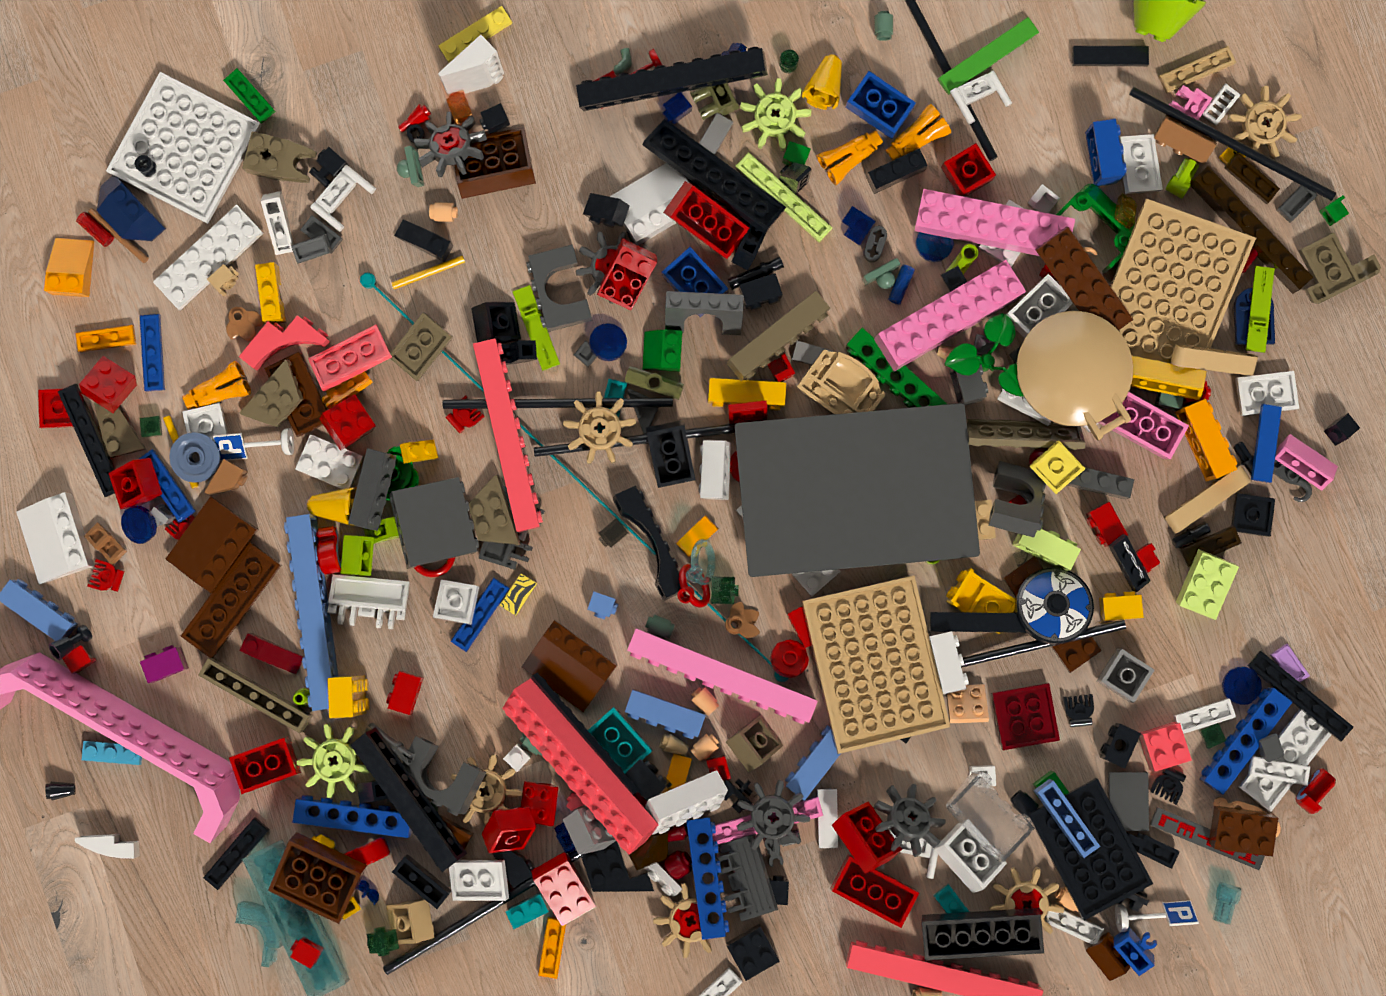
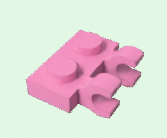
M1183 85L1179 88L1176 95L1188 100L1184 107L1175 101H1172L1169 105L1199 120L1213 98L1198 88L1192 92Z

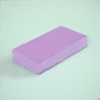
M1288 644L1283 645L1270 654L1275 663L1300 683L1310 676Z

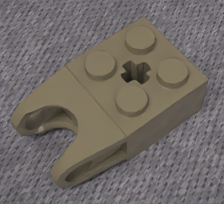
M252 131L242 168L249 174L282 182L309 183V176L297 171V164L303 158H316L317 152L287 139Z

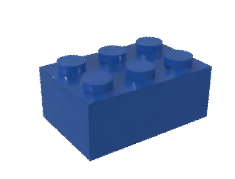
M868 71L847 101L845 108L893 139L914 109L916 102Z
M1116 119L1093 122L1085 132L1093 184L1097 187L1117 184L1127 171L1126 163L1122 160L1124 149L1123 144L1119 142L1121 131L1119 124L1116 123Z
M691 247L685 250L662 271V277L676 292L727 294L729 290Z

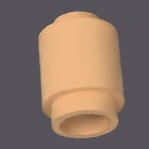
M435 202L430 204L429 217L434 221L453 222L454 218L458 216V208L454 207V203Z
M699 687L691 694L694 697L691 701L703 714L706 713L709 716L719 707L717 699L706 687L703 689Z
M706 733L693 745L690 751L701 762L719 749L717 746L719 741L713 734L709 736Z
M1065 886L1063 888L1060 887L1055 894L1056 902L1073 912H1079Z

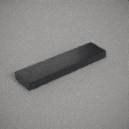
M1149 46L1072 47V66L1148 67Z
M254 817L203 878L215 889L219 890L270 829Z

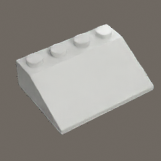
M480 35L445 66L438 75L447 95L452 98L490 87L494 83H499L503 78L504 71L497 51Z
M667 163L610 196L619 198L630 205L623 225L634 243L638 246L676 224L675 221L663 212L683 183L688 181L684 175Z
M64 492L16 512L39 584L94 567L95 564L87 539L84 537V529L73 494Z

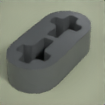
M875 226L869 234L864 250V257L869 262H875L881 256L887 238V231L882 226ZM881 231L883 237L879 238L878 243L874 242L876 235L873 233ZM874 245L876 246L875 253L878 255L870 257V253L867 251H871Z

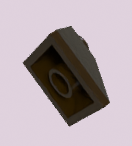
M667 831L662 834L658 832L651 835L643 845L629 855L636 871L668 858Z

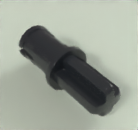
M1239 442L1234 445L1233 449L1241 459V465H1244L1251 475L1254 455L1250 454L1243 442Z
M1203 522L1192 529L1188 528L1186 532L1172 539L1173 545L1176 548H1180L1190 542H1196V539L1211 532L1209 525Z

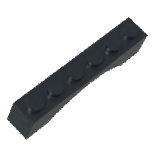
M635 485L615 494L613 501L620 515L637 525L652 544L657 561L655 586L662 600L666 601L676 596L681 589L679 571L677 569L679 566L676 559L672 558L669 553L670 547L668 543L663 541L660 535L661 529L659 525L655 524L652 519L653 513L650 507H646L643 501L644 495L642 491L638 490Z

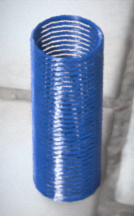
M904 264L901 266L891 290V296L888 298L890 302L898 305L901 304L915 271L911 266Z

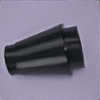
M51 781L50 784L45 785L46 799L54 801L75 795V783Z

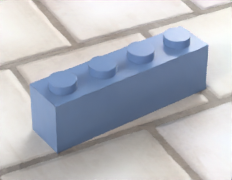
M10 579L0 592L1 603L55 641L63 637L68 638L78 625V623L73 621L75 618L67 612L63 614L58 610V605L42 599L43 595L41 593L28 589V584L21 579Z
M634 689L631 692L625 710L628 713L627 717L639 720V717L647 719V724L656 727L657 724L664 725L665 730L673 733L676 730L683 732L682 736L693 739L694 736H699L706 714Z
M827 725L821 732L822 738L819 742L816 740L809 748L811 751L807 757L803 756L797 763L799 768L795 773L791 771L785 779L787 782L785 786L795 794L801 792L804 796L802 798L804 801L840 756L836 751L831 726Z
M1047 780L1034 790L1080 856L1085 858L1100 847L1053 780Z

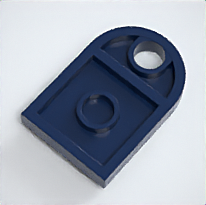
M1252 288L1242 291L1234 302L1235 345H1246L1251 307L1249 294L1252 293ZM1272 298L1266 345L1275 344L1274 303Z

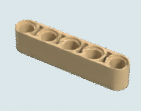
M1175 344L1171 364L1186 368L1253 376L1258 356L1249 353Z
M1241 465L1237 466L1238 470L1222 476L1164 517L1175 534L1252 481Z

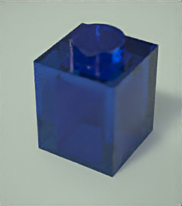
M682 92L677 93L662 105L663 116L667 121L671 120L673 124H676L692 111V105Z

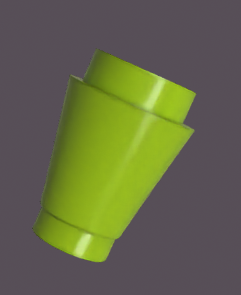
M306 688L298 689L293 696L294 703L299 707L309 706L308 696H310V691ZM299 695H301V696L303 697V700H302L301 702H300V699L298 698Z

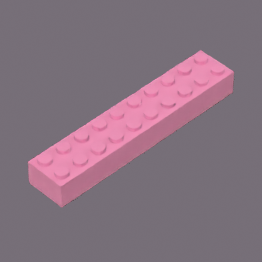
M635 629L627 651L631 652L630 656L641 660L642 657L649 659V664L657 667L660 664L667 666V671L675 674L680 671L685 673V678L692 681L698 678L703 680L702 685L713 688L714 685L721 688L720 692L731 696L733 692L739 695L738 699L748 703L750 700L757 702L756 706L765 710L771 707L775 709V714L786 717L787 714L793 716V721L803 725L805 721L810 723L818 702L813 698L639 629Z

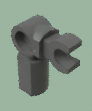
M793 830L800 838L799 830ZM788 835L779 838V845L783 847L796 844ZM765 838V847L767 853L770 854L769 865L773 867V860L775 858H778L780 864L783 865V857L775 855L772 849V839Z

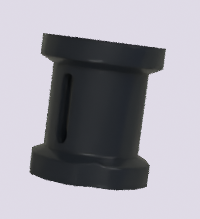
M140 155L135 160L136 169L144 176L155 174L157 165L148 156Z

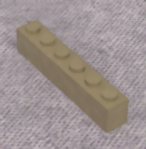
M817 291L813 292L732 356L726 364L740 381L745 378L749 380L757 373L755 370L758 367L764 368L771 362L770 358L776 355L778 357L786 350L784 347L787 344L793 345L797 342L802 332L807 334L814 328L813 324L816 321L820 323L827 318V312L830 310L829 305Z
M208 658L198 676L298 733L304 732L313 717L311 713L214 658Z

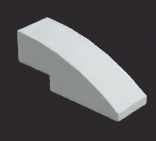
M120 834L87 835L75 838V842L105 856L132 859L140 856L139 841L120 842Z

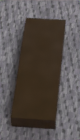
M1235 153L1224 167L1265 204H1268L1280 190L1277 185L1239 153Z
M1232 525L1182 547L1180 551L1187 566L1190 567L1198 549L1212 555H1217L1242 544L1235 526Z

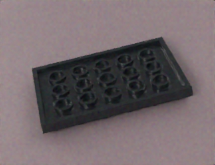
M1098 778L1064 794L1100 845L1098 849L1085 858L1077 853L1045 806L1027 814L1084 921L1153 884Z

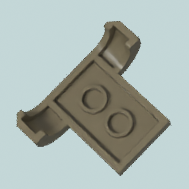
M1335 233L1299 250L1316 283L1305 289L1311 303L1320 304L1379 274L1381 269L1375 255L1352 266Z

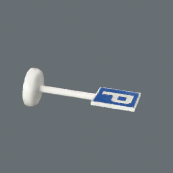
M290 428L283 429L281 440L244 443L242 433L213 435L214 442L220 450V461H223V459H247V447L281 445L285 455H293L294 436Z
M1191 901L1162 902L1165 913L1128 915L1124 905L1118 904L1115 907V920L1119 932H1126L1128 930L1129 920L1167 917L1169 926L1199 924Z

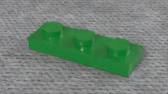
M238 68L223 80L261 124L276 112Z

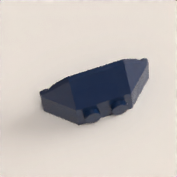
M112 175L100 186L97 212L122 239L152 242L166 229L118 177Z

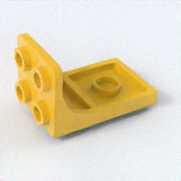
M972 568L964 571L961 570L956 578L958 583L956 586L951 587L946 594V597H948L946 602L961 612L1013 613L1015 610L1016 599L979 577Z

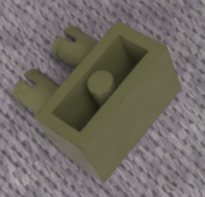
M728 83L690 92L695 104L708 96L714 99L712 103L698 109L703 120L718 112L725 116L740 108Z

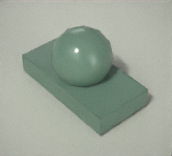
M412 146L404 147L406 159L401 160L397 164V172L403 178L410 177L412 185L422 187L425 184L418 160V150Z
M898 258L864 275L862 280L865 286L876 280L878 286L882 289L891 288L895 283V277L891 271L899 268L900 262Z

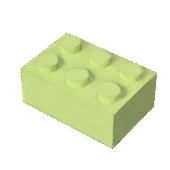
M1042 528L1040 531L1037 530L1035 537L1017 534L1012 544L1054 567L1063 568L1066 571L1072 569L1081 551L1077 547V543L1069 539L1066 541L1059 538L1060 535L1051 530L1048 532Z
M1198 549L1176 603L1181 607L1216 620L1239 566Z

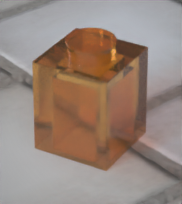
M464 92L453 93L446 99L456 124L464 122L470 115L473 116Z

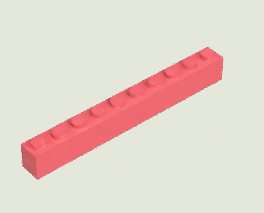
M496 338L473 343L516 531L519 533L540 528V523L543 522L541 511L537 512L536 504L539 503L536 492H532L531 485H534L532 473L528 474L527 466H530L528 455H524L522 449L525 447V441L523 436H519L518 429H521L519 417L515 418L514 410H517L515 400L511 399L509 393L512 391L510 380H506L505 376L508 369L506 361L502 362L500 355L504 354L502 344L498 343Z
M856 940V943H850L846 967L849 969L962 996H1042L1044 991L1041 987H1038L1039 984L1036 982L1027 981L1026 984L1019 982L1020 979L1011 976L1005 979L1001 978L1000 974L989 972L988 975L981 973L982 970L970 967V970L963 969V966L957 963L946 965L940 959L925 960V956L919 954L909 956L905 955V951L894 949V952L886 950L887 947L881 945L871 947L867 946V942Z

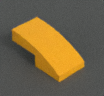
M705 515L676 544L690 557L719 528Z

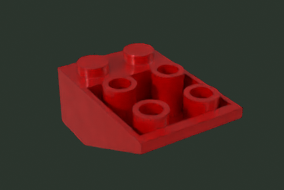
M622 238L597 295L631 311L657 264V255Z

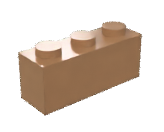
M1165 115L1154 134L1156 143L1164 147L1166 145L1173 148V152L1181 156L1185 154L1190 157L1189 159L1197 162V164L1202 163L1205 165L1217 145L1216 140L1168 115Z

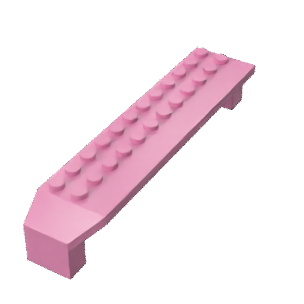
M40 652L7 664L0 669V710L12 701L17 690H27L193 786L203 810L202 817L193 834L211 843L227 827L240 800L239 786L229 761L76 673L71 674L68 668Z

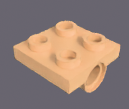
M985 684L966 685L965 690L946 694L949 723L989 721Z

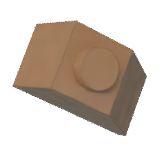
M223 459L204 493L213 496L238 489L246 482V474L248 472Z

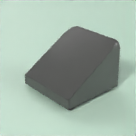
M1276 733L1259 740L1260 755L1267 762L1284 756L1283 748Z

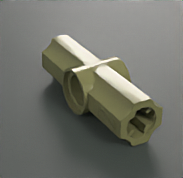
M629 366L624 381L647 389L650 392L659 393L679 400L684 387L682 383ZM654 378L660 381L659 386L655 388L649 385L650 380Z

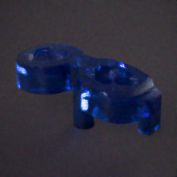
M361 880L357 889L364 892L362 898L367 896L375 905L379 901L378 891L370 889L369 883Z

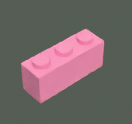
M1291 434L1278 446L1275 460L1321 491L1334 480L1338 468L1337 465Z

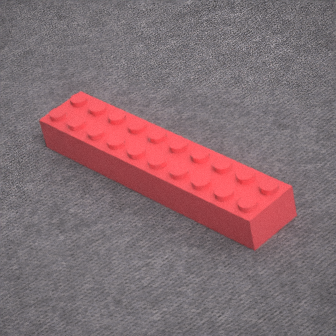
M531 678L516 687L502 708L505 714L513 720L518 729L530 740V743L538 749L543 758L564 779L568 787L577 794L581 802L590 809L594 817L602 823L607 832L619 843L620 847L630 855L648 840L659 824Z

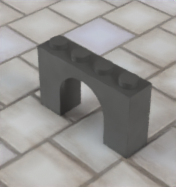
M573 244L529 255V261L526 264L528 272L533 273L534 280H531L533 291L538 292L539 298H536L538 310L542 309L544 316L540 317L543 328L547 327L548 332L592 321L587 299L562 305L550 300L546 294V284L554 273L578 266Z
M666 291L665 330H681L684 333L685 320L689 316L710 314L722 321V335H741L744 295Z
M999 461L994 473L993 487L1014 492L1023 497L1027 504L1018 505L995 499L990 511L988 526L1035 537L1037 530L1040 531L1043 525V519L1040 518L1044 512V506L1041 505L1045 499V493L1043 492L1046 483L1032 469Z
M415 736L409 748V751L415 754V759L413 760L407 756L412 763L407 765L403 761L402 764L425 796L432 799L431 802L439 807L444 805L448 808L447 811L456 816L458 814H466L487 772L471 763L463 762L451 786L439 791L431 785L428 778L429 765L439 746L423 737Z

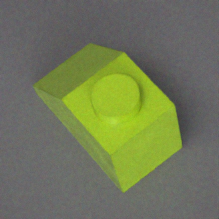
M394 517L382 519L378 531L364 528L366 537H374V544L399 538Z

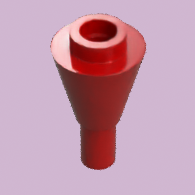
M418 104L407 120L401 123L398 128L401 132H404L411 125H417L430 120V110L426 105Z

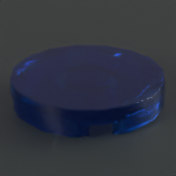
M919 232L915 242L919 255L929 262H940L946 259L954 246V240L951 238Z
M601 324L590 335V350L600 360H617L627 348L626 334L615 324Z
M143 506L128 508L124 511L121 518L124 534L129 540L137 544H144L150 541L155 536L157 530L154 516H151L148 513L149 510Z
M1235 667L1224 675L1222 690L1225 697L1229 698L1232 703L1248 705L1259 697L1262 690V682L1260 677L1251 668Z

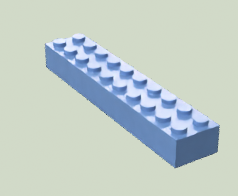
M306 514L286 517L287 522H284L285 533L289 535L287 550L288 553H291L292 561H289L290 571L294 572L292 588L293 591H296L295 609L299 611L300 617L297 619L298 629L302 632L300 646L301 649H304L305 654L302 662L304 669H307L305 684L310 691L308 705L312 707V711L329 709L328 678L339 676L330 613H328L329 603L325 575L321 572L317 558V516Z

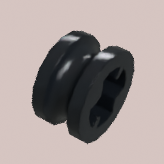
M414 124L407 129V137L411 142L414 143V139H424L425 133L421 126ZM418 130L420 136L413 138L412 131Z

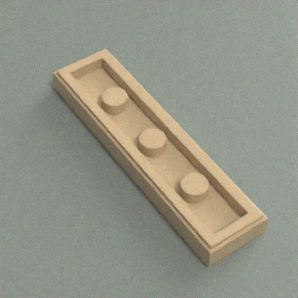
M1226 46L1161 74L1159 79L1167 94L1181 88L1183 85L1186 86L1230 67L1236 61L1229 46Z

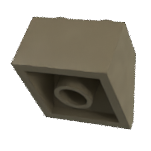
M761 715L757 716L726 741L749 773L766 762L783 746Z

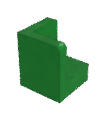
M789 141L782 163L789 165L790 162L805 165L811 148Z
M1344 195L1319 211L1329 226L1349 214L1341 202L1345 199Z

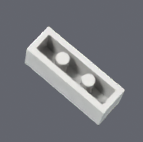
M703 440V445L700 449L702 464L699 469L701 483L698 489L700 498L728 500L731 443L727 441Z
M951 631L929 636L942 693L948 694L965 690L969 682L967 674L962 673L961 666L964 665L962 654L957 652L956 647H959L957 635L953 636Z

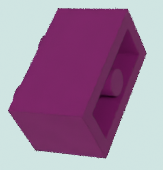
M174 645L163 648V652L156 655V652L144 656L145 660L140 661V665L147 683H154L189 669L181 647L174 648Z

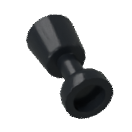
M81 625L77 628V634L71 638L63 637L50 643L49 650L57 660H61L74 649L73 645L81 640L83 642L90 641L92 633L88 627Z

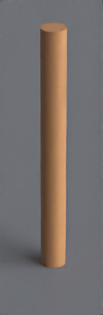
M91 208L87 212L141 262L146 263L149 258L128 239H122L96 210Z

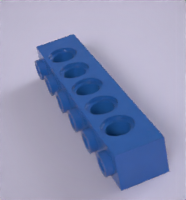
M1268 687L1262 690L1258 696L1260 698L1258 702L1249 707L1246 718L1244 720L1241 719L1235 727L1237 730L1233 735L1230 734L1224 741L1225 746L1214 754L1213 762L1210 766L1207 765L1202 770L1200 780L1218 794L1224 795L1259 748V740L1269 735L1292 704L1291 700L1275 688ZM1266 704H1269L1271 707V711L1268 714L1264 712ZM1255 719L1259 721L1257 729H1254L1252 726ZM1243 735H1247L1248 741L1245 745L1241 743V737ZM1232 750L1236 751V758L1234 760H1231L1229 757ZM1223 765L1225 772L1220 776L1218 768Z
M302 795V798L295 800L292 823L403 838L411 836V828L398 811L390 810V806L379 805L378 808H374L369 803L352 805V801L340 800V803H336L331 798L314 800V796ZM312 806L319 808L320 813L318 816L312 814ZM332 808L339 811L338 818L331 816L330 811ZM351 811L358 813L357 821L350 819L349 814ZM370 813H374L377 816V823L374 824L369 821ZM389 816H394L397 819L396 826L389 825Z
M710 817L688 820L686 822L702 940L726 937V933L729 932L728 920L724 921L723 915L724 912H727L725 900H721V893L724 892L723 881H719L718 873H721L720 861H716L715 853H719L718 843L713 840V834L716 833L715 822H711ZM703 833L707 834L708 842L706 844H699L698 836ZM704 853H708L711 856V861L708 864H703L700 861V857ZM706 873H712L714 876V880L710 884H706L703 881V876ZM710 892L716 895V901L713 904L706 902V895ZM712 912H716L719 915V921L716 924H711L708 920V916Z

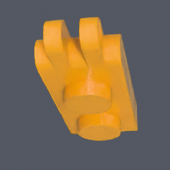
M364 371L328 389L322 401L330 409L352 395L358 394L372 384L373 381Z

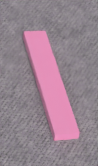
M818 796L806 799L805 801L802 800L792 807L795 815L804 814L809 816L810 819L823 816ZM772 812V815H768V818L773 822V819L777 818V816ZM751 815L715 824L716 833L713 834V840L721 844L757 834L754 827L738 831L736 827L741 822L751 820Z

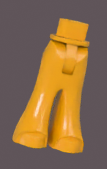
M929 104L920 116L891 142L892 146L885 151L892 160H895L923 147L935 139L951 134V129L943 117L940 118L938 110L932 104ZM937 119H939L936 123H934V124H933L931 127H929L926 131H924V132L921 133L920 135H917V134H918L922 129H924L926 126H928V125L931 124L932 122H934V121H936Z
M874 130L871 133L866 132L863 135L857 136L837 148L821 152L816 157L821 167L825 170L839 159L850 155L827 170L829 179L836 186L856 165L876 151L877 146L882 144L883 141L877 131Z
M233 361L221 373L197 385L182 397L189 410L194 407L200 408L212 405L229 398L250 395L251 388L248 381L242 379L246 376L241 365L237 361ZM236 380H239V381L233 383V384L230 385V386H227V387L222 388V389H218V388H220V387H222V386H224V385H226V384H229V383H231V382H234V381H236Z

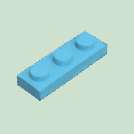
M83 741L81 759L83 761L141 765L142 763L141 756L118 743Z

